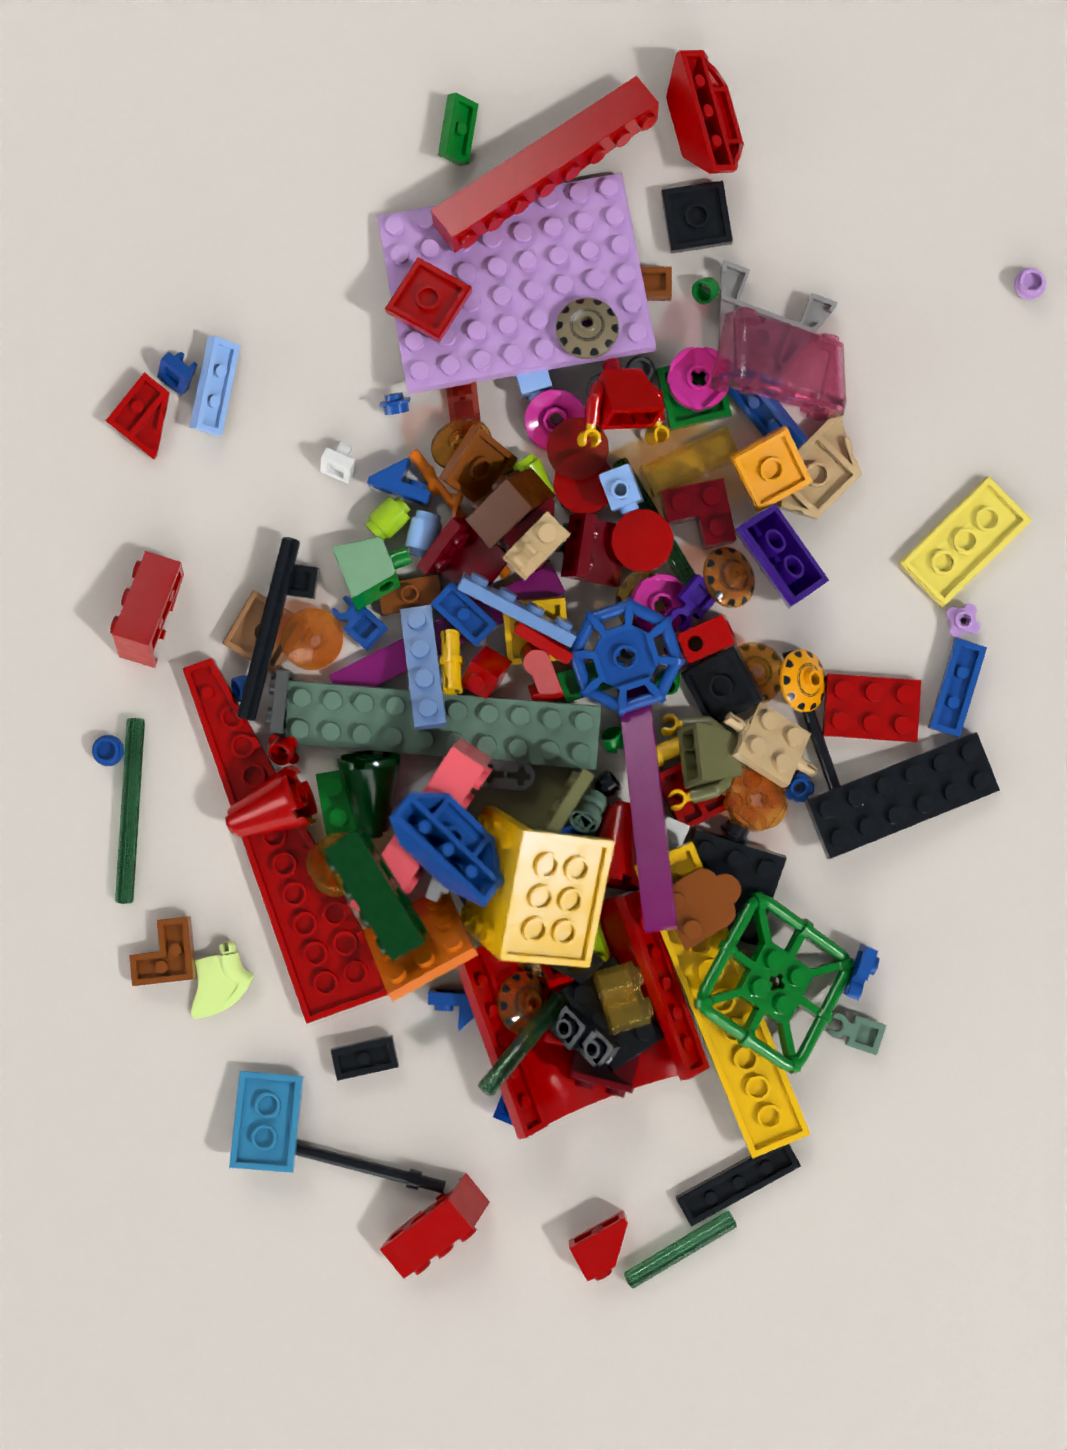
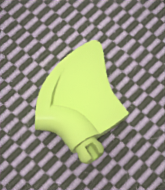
M235 942L221 943L219 945L221 954L195 960L198 987L191 1010L193 1018H204L226 1010L235 1004L250 987L255 974L243 967L239 951H236Z

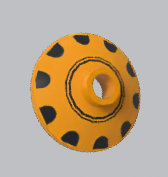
M804 649L789 653L784 659L780 670L782 694L786 702L796 711L809 712L816 709L822 702L826 690V677L820 660L812 652Z

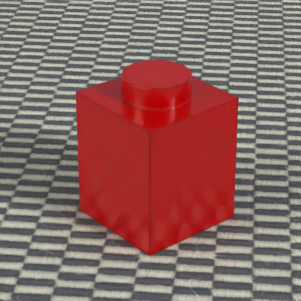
M485 646L470 662L462 678V686L475 695L484 697L487 700L502 683L512 661L490 647Z

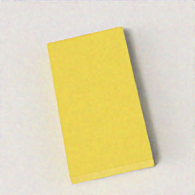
M987 476L898 564L942 608L1016 537L1032 519L990 476Z

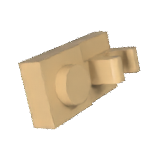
M547 511L502 559L525 581L570 536V533Z

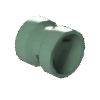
M586 789L569 816L571 825L583 833L595 832L601 823V817L604 816L609 806L607 798L597 790Z

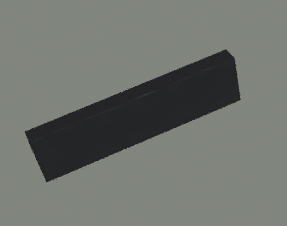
M787 1144L753 1159L750 1155L675 1197L692 1227L801 1167L791 1146Z

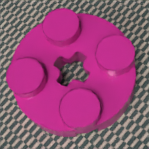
M686 348L677 354L669 367L666 379L669 392L673 399L686 409H691L695 412L710 409L717 405L728 392L730 385L729 365L725 358L712 348ZM693 371L697 374L701 372L706 374L704 377L706 384L704 386L700 384L695 386L692 383L693 377L690 374Z
M652 575L638 581L630 597L656 612L657 609L654 608V603L661 597L662 603L667 604V609L662 610L660 614L666 616L670 609L680 606L681 603L675 597L683 589L681 585L683 583L671 575ZM633 615L632 624L634 626L640 627L648 633L655 626ZM677 615L671 622L674 633L678 631L676 628L681 623L680 615Z

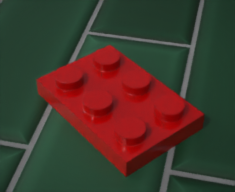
M826 674L823 736L918 742L921 680Z

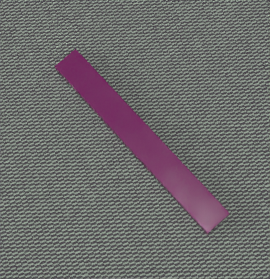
M552 564L540 569L537 573H532L525 581L520 579L504 587L517 595V600L557 597L566 592ZM481 601L477 603L498 624L497 626L504 623L503 612ZM445 617L434 622L438 656L442 655L440 632H445L447 629L457 630ZM460 632L461 645L469 640ZM402 638L328 675L331 682L334 684L378 687L408 672L404 639Z
M645 685L627 690V699L648 693L649 690ZM652 705L620 716L643 924L646 933L678 929Z

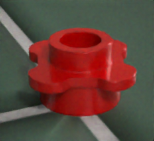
M272 734L269 737L268 742L271 745L268 748V755L275 764H296L299 761L300 757L296 753L298 741L293 736L285 738Z

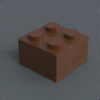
M532 467L522 472L517 469L508 477L504 475L497 480L491 487L494 492L488 497L484 495L471 506L474 512L466 521L491 549L502 543L503 536L549 497L554 498L556 495Z

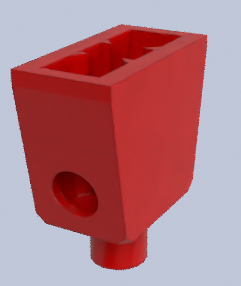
M724 614L677 634L682 657L687 659L689 664L738 644L729 621ZM700 637L703 641V647L694 650L691 641ZM664 647V653L668 655L667 649Z

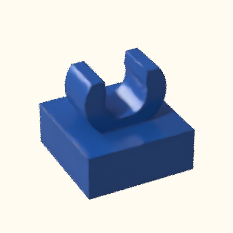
M168 352L161 358L157 378L182 396L190 387L191 379L196 372L197 363L194 362L187 366L183 363L185 355L183 352L177 353L175 356Z

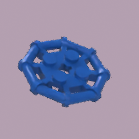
M627 597L625 601L592 612L588 610L585 613L586 617L577 633V637L568 650L574 654L570 661L580 688V696L582 698L587 697L617 712L618 716H624L627 712L658 702H665L667 700L665 697L678 671L685 664V658L682 657L671 623L673 619L634 601L633 597ZM624 614L625 624L606 630L602 621ZM633 615L655 626L648 633L640 627L632 625ZM595 628L601 636L593 651L586 650L584 647ZM659 634H662L668 655H658L653 638ZM623 648L635 654V657L631 658V664L625 666L623 661L618 662L616 659L617 656L621 655L620 650ZM593 658L598 676L590 681L583 659ZM658 663L665 664L667 667L656 686L650 680ZM605 682L619 689L618 699L597 689L598 686ZM645 685L649 690L648 693L627 699V690Z

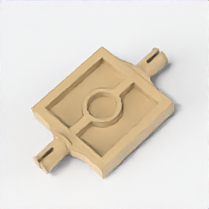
M760 702L754 705L749 718L745 721L732 712L726 715L723 723L738 731L737 745L732 756L782 788L789 786L797 769L809 776V778H813L817 773L818 767L803 757L804 749L811 733L777 711Z

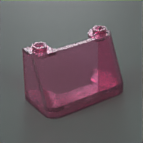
M739 307L738 311L725 314L710 383L711 389L726 392L727 386H731V388L739 390L741 394L754 393L800 407V412L807 413V418L817 421L844 415L846 407L844 344L839 341L838 336L827 333L819 335L756 315L757 311L748 307Z

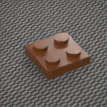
M472 424L439 478L474 504L484 495L488 497L494 492L491 488L492 485L502 476L508 475L518 458L483 429Z

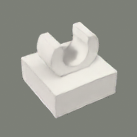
M341 441L336 451L326 447L321 457L320 472L349 484L354 475L355 459L351 458L352 454L350 453L353 446Z

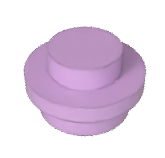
M1026 268L1016 276L1014 288L1021 298L1027 300L1036 299L1044 292L1046 279L1044 274L1038 269Z

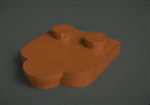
M700 867L673 882L678 929H674L686 950L691 949L733 922L736 914L734 903L741 894L740 883L734 876L730 874H719L716 876L710 869Z

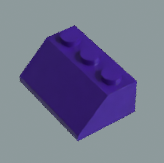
M776 504L768 507L735 529V533L744 547L751 554L788 608H791L829 581Z

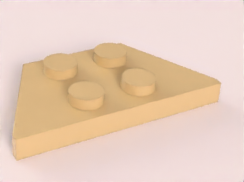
M838 410L798 450L813 482L776 502L775 504L778 508L817 520L862 475L858 461L854 458L852 452L853 447L850 438L846 435L842 423V415Z

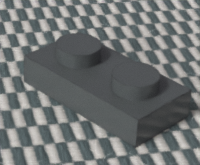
M277 670L276 676H271L269 694L274 695L273 705L267 708L265 719L266 726H270L269 732L285 734L289 680H293V672Z

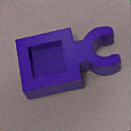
M700 574L693 575L675 597L681 603L680 606L670 609L666 617L670 616L674 620L677 615H680L681 623L676 629L682 632L688 630L692 624V616L695 619H702L718 598L714 595L716 590Z

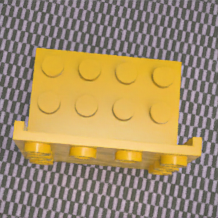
M484 805L483 813L478 817V822L494 837L500 873H502L504 882L484 907L466 899L465 906L460 911V916L468 933L499 960L590 968L614 841L606 838L532 830L497 807Z

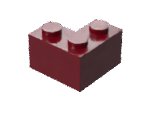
M724 478L661 491L659 498L664 519L670 526L696 520L702 550L730 545L737 540Z

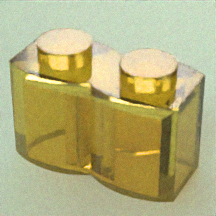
M629 961L596 971L592 974L611 1035L651 1023L650 1016L654 1015L650 999L648 997L644 998L641 992L640 985H644V979L639 966L634 967L633 962Z

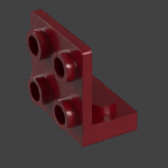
M589 513L570 515L568 525L570 536L566 539L561 577L618 587L622 564L616 559L611 546L612 532L616 523L597 520V515Z
M468 516L451 517L416 567L425 575L439 573L449 583L453 581L457 586L464 572L470 576L472 572H475L489 580L488 585L491 586L507 565L502 559L507 551L499 544L490 549L466 521ZM468 595L476 604L479 603V600Z
M576 1049L569 1076L575 1078L574 1085L593 1090L594 1084L606 1087L605 1092L607 1094L624 1098L626 1092L633 1094L634 1087L632 1085L640 1055H637L614 1072H611L608 1066L605 1070L597 1072Z

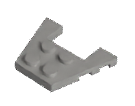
M724 260L721 266L718 352L729 365L743 370L751 366L757 375L776 382L834 311L838 302L811 293L800 323L740 301L739 298L750 269Z

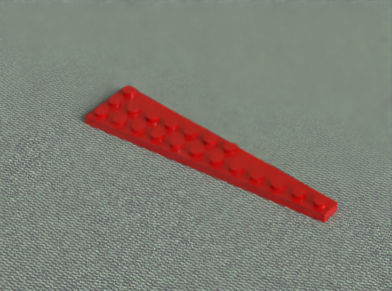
M210 658L182 669L231 807L277 772L249 721L238 717L240 705L214 658ZM307 827L241 837L306 1024L387 996L388 993L363 929L348 905L344 894Z

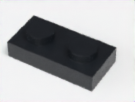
M393 1035L339 1046L330 1050L337 1081L399 1067Z

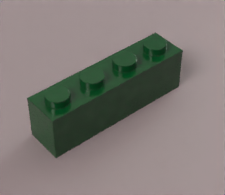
M364 825L331 843L324 850L327 854L325 856L327 865L334 873L338 872L344 882L342 883V888L346 896L350 900H355L360 908L359 916L367 928L371 927L377 936L376 944L383 955L388 954L391 961H394L426 942L430 936L428 930Z

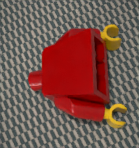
M611 358L606 360L602 364L603 371L597 381L591 385L584 416V423H587L585 431L578 435V445L580 447L586 445L587 435L592 440L591 448L596 447L601 442V435L596 430V425H599L601 430L649 428L645 432V440L649 445L656 444L657 441L659 443L665 442L669 438V430L662 425V421L665 420L663 393L649 381L644 371L640 368L622 369L619 359Z

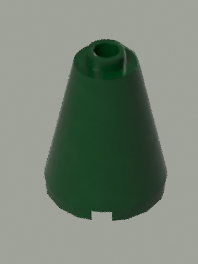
M372 750L343 754L341 759L337 758V767L356 828L364 825L372 839L382 837L383 832L389 830V816L392 814L400 765L399 753L382 751L383 756L373 754Z

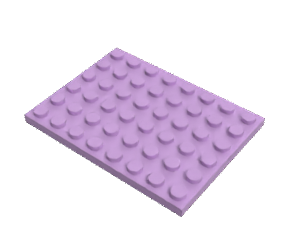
M622 173L561 183L554 188L551 194L544 198H538L530 203L524 212L512 215L503 221L498 229L486 232L477 238V241L472 246L465 249L462 248L456 253L453 252L433 226L431 209L436 206L377 216L391 298L417 257L472 286V293L440 343L395 318L408 395L656 351V343ZM595 298L608 304L617 316L619 323L618 338L614 346L600 357L592 359L577 358L566 352L558 342L556 336L557 317L567 304L576 299ZM584 320L581 324L588 328L593 325V322Z

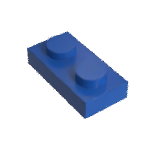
M451 581L433 600L431 605L475 647H478L498 624L468 595L458 590V586Z

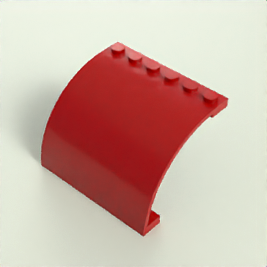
M640 889L604 899L599 920L611 957L614 956L665 1036L639 1054L640 1057L632 1086L637 1088L675 1076H679L680 1081L689 1080L710 1067L660 931L650 933L644 931ZM481 945L475 948L478 953L477 956L457 966L518 1139L527 1138L546 1128L548 1124L572 1112L614 1096L605 1092L606 1087L594 1084L593 1090L574 1085L575 1078H571L569 1075L576 1049L569 1051L565 1046L544 1043L548 1019L546 1022L544 1021V1016L546 1013L549 1014L550 1009L547 997L550 996L551 1003L553 987L549 988L545 977L540 976L542 970L538 963L499 960ZM528 965L532 966L533 971L530 974H533L534 978L529 979L526 974L528 971L523 968ZM518 973L520 980L515 981L511 977ZM540 980L545 984V988L541 987ZM505 984H507L510 987V991L508 993L502 992L503 986ZM524 986H533L535 988H526L521 991L517 1000L519 1011L528 1018L536 1016L541 1008L542 1012L539 1013L540 1015L537 1018L534 1017V1020L523 1019L516 1011L517 1005L515 1008V997L517 999L516 993L519 991L520 988H525ZM500 1001L507 1003V1009L501 1011ZM512 1018L514 1020L513 1025L510 1027L505 1022V1019ZM538 1025L539 1030L533 1033L534 1027ZM521 1027L526 1028L525 1034H521L517 1031Z

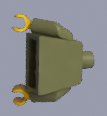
M671 713L665 714L662 717V723L669 722L673 724L672 728H661L663 736L671 737L675 735L677 729H680L678 730L683 785L684 788L690 791L686 793L679 789L671 791L668 797L677 795L682 799V803L680 805H673L670 809L678 811L684 807L686 802L692 801L694 804L718 797L731 787L732 780L741 777L742 769L749 768L732 756L737 745V734L726 730L724 726L712 717L683 716V720H678Z

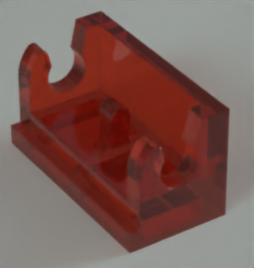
M476 381L471 384L446 388L451 432L469 430L472 424L482 429Z

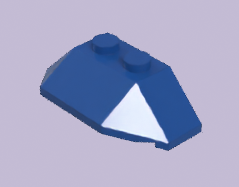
M410 792L389 816L399 844L446 889L484 907L503 884L504 880L502 873H500L494 837L449 793Z

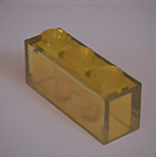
M726 426L641 465L639 473L651 499L659 497L663 490L680 487L732 463L729 456L737 452L738 449Z

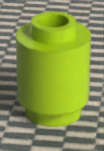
M388 496L368 516L369 520L364 525L376 537H382L383 541L387 537L391 539L411 519L407 514L411 509L398 496L394 500Z

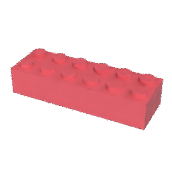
M460 738L451 747L422 793H449L466 810L475 797L471 790L473 788L479 790L493 770L488 767L492 758L463 738ZM394 834L381 855L404 893L409 895L424 872L420 870L422 865L399 844L396 834ZM351 900L348 905L359 912L360 908L355 900Z

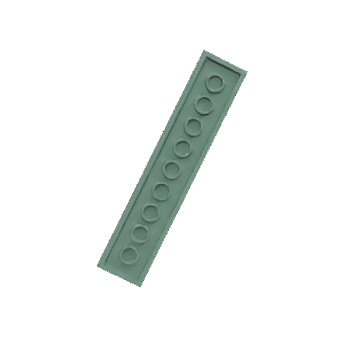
M289 680L285 738L293 736L298 741V744L446 757L451 747L460 738H463L490 756L492 760L597 769L602 706L502 697H488L486 700L484 697L477 695L443 694L447 726L416 731L410 690Z

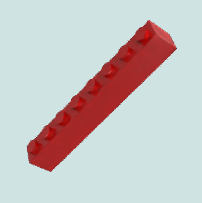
M635 76L431 209L433 226L454 253L462 248H469L477 241V238L486 232L498 229L503 221L512 215L524 212L530 203L540 197L548 196L556 186L564 181L574 179L588 165L597 164L614 148L623 147L630 141L631 137L640 131L649 130L658 120L659 102L642 81Z

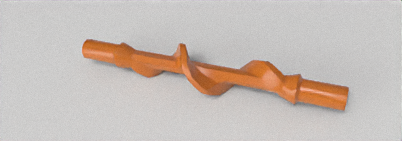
M418 449L412 451L408 458H410L421 473V477L427 482V487L431 494L441 496L452 510V517H467L460 507L463 496L460 493H450L437 477L434 467L430 466ZM506 565L499 574V576L503 580L507 576H509L512 573V571Z

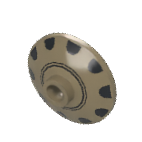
M595 298L576 299L567 304L557 317L556 336L558 342L566 352L577 358L592 359L600 357L614 346L618 338L619 323L613 309L601 300ZM584 320H590L593 322V325L587 328L582 326L581 323Z

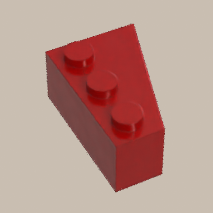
M145 551L141 561H136L132 572L133 583L131 588L125 589L121 599V606H123L121 613L113 618L110 626V634L113 636L120 658L149 667H156L158 659L155 658L153 652L158 639L164 640L166 630H163V626L169 611L173 612L184 576L180 561Z
M467 1173L459 1178V1182L453 1190L447 1194L443 1192V1194L441 1193L437 1196V1201L423 1212L420 1210L393 1232L380 1248V1251L403 1279L413 1272L419 1275L431 1264L430 1260L437 1256L441 1259L453 1249V1243L459 1239L465 1242L477 1231L475 1225L490 1201Z

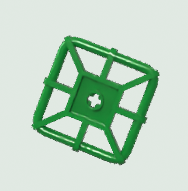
M759 891L751 894L742 907L726 939L721 940L717 946L719 951L699 986L694 1004L695 1008H699L700 1012L707 1019L735 1037L739 1045L744 1048H751L778 1068L794 1074L801 1071V1067L808 1060L825 1025L831 1023L833 1019L832 1012L850 979L852 967L855 964L854 959L850 958L849 954L842 947L815 929L814 924L806 918L801 919L774 898ZM765 909L795 929L784 950L772 942ZM753 916L759 944L750 959L741 953L736 945ZM808 938L837 961L809 968L797 960L795 956L804 939ZM729 958L745 968L735 988L711 994ZM839 970L820 1008L803 996L813 977ZM778 976L779 987L772 990V983L769 979L770 977ZM739 997L752 1006L753 1009L744 1026L741 1027L712 1005ZM797 1006H799L815 1019L796 1053L789 1022ZM764 1015L777 1025L782 1054L756 1037L755 1031Z

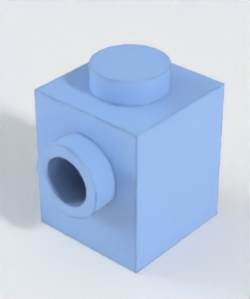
M625 464L599 475L613 512L620 510L621 515L639 509L638 503L643 502L644 499L630 464Z

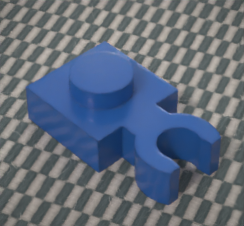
M344 596L343 600L349 605L348 610L345 613H340L337 609L333 608L332 613L339 621L348 622L343 628L345 632L368 651L385 634L388 627L366 607L357 612L353 600Z
M860 944L854 960L855 966L852 967L850 979L843 992L844 995L859 1001L865 980H868L869 975H874L878 968L880 959L876 957L878 954L877 950Z

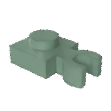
M832 1012L833 1018L841 1021V1026L837 1030L827 1028L826 1032L829 1035L837 1038L846 1035L845 1044L847 1046L877 1055L887 1025L854 1014L852 1022H849L843 1014Z

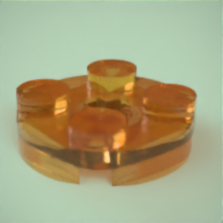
M747 770L742 772L741 777L732 780L731 787L726 790L723 805L731 819L738 826L757 833L773 828L783 820L788 810V802L786 803L785 795L787 790L786 787L778 786L755 770ZM760 793L762 795L760 799L763 804L762 807H754L751 804V794L756 795Z

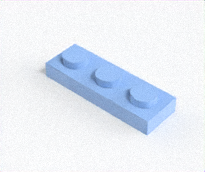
M208 336L189 428L213 436H222L240 345L217 336Z

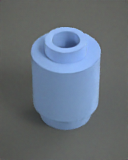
M416 511L415 517L411 518L405 546L410 549V555L420 558L425 555L441 532V516L426 511Z

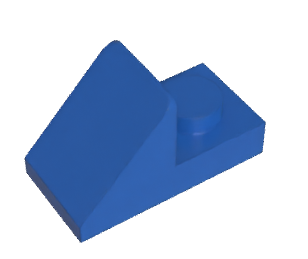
M410 458L403 459L369 476L367 481L370 488L396 497L398 496L425 507L429 506L432 498L431 492L426 490V484L412 479L409 480V483L404 482L411 464Z
M429 989L428 1005H435V1010L453 1011V1006H459L458 1031L474 1018L465 990Z

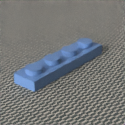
M465 572L463 573L458 583V590L571 648L577 635L570 621L560 616H557L556 619L544 614L546 610L536 603L530 601L527 605L516 599L517 595L507 588L500 587L499 590L488 585L489 580L478 573L472 572L471 576Z
M431 605L400 609L415 730L446 727L447 721Z

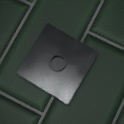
M723 180L661 191L671 254L731 245L733 243Z
M737 644L681 672L702 715L710 716L719 723L725 720L729 712L736 715L766 700Z

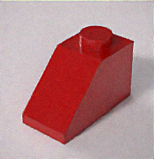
M624 1210L569 1240V1249L587 1282L594 1278L596 1281L606 1278L612 1273L611 1269L616 1266L628 1225Z

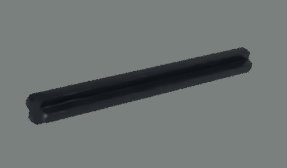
M283 537L279 548L237 714L241 719L254 721L257 716L300 547V541L291 537Z

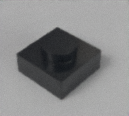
M295 564L287 596L315 600L319 568Z

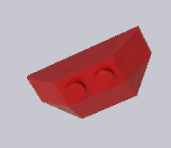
M679 50L675 56L666 100L682 157L709 174L733 173L738 168L737 163L741 157L744 143L728 85L718 70L708 61V56L704 50Z

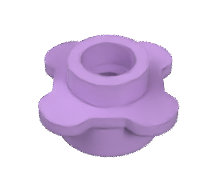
M966 604L964 608L959 609L951 607L947 610L946 617L948 618L951 636L958 638L964 633L976 634L979 632L980 624L976 621L975 616L977 608L973 604ZM961 618L966 619L964 624L960 622Z

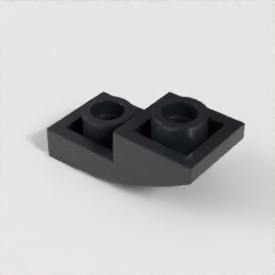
M569 1004L564 1006L549 1028L569 1051L577 1049L597 1072L605 1070L621 1048L604 1029Z

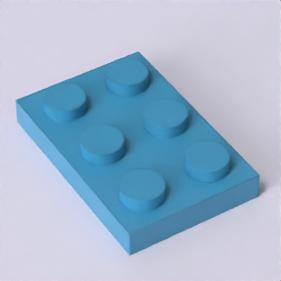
M240 1071L229 1168L294 1173L304 1076Z

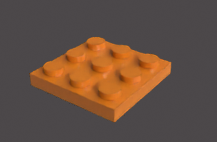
M450 892L448 895L443 893L437 902L424 896L411 903L430 936L424 944L394 961H391L388 954L383 955L376 944L377 936L372 928L369 927L363 930L386 991L393 1002L478 955Z

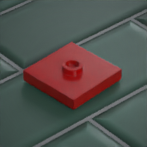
M417 257L386 305L385 311L387 314L440 343L472 293V286Z

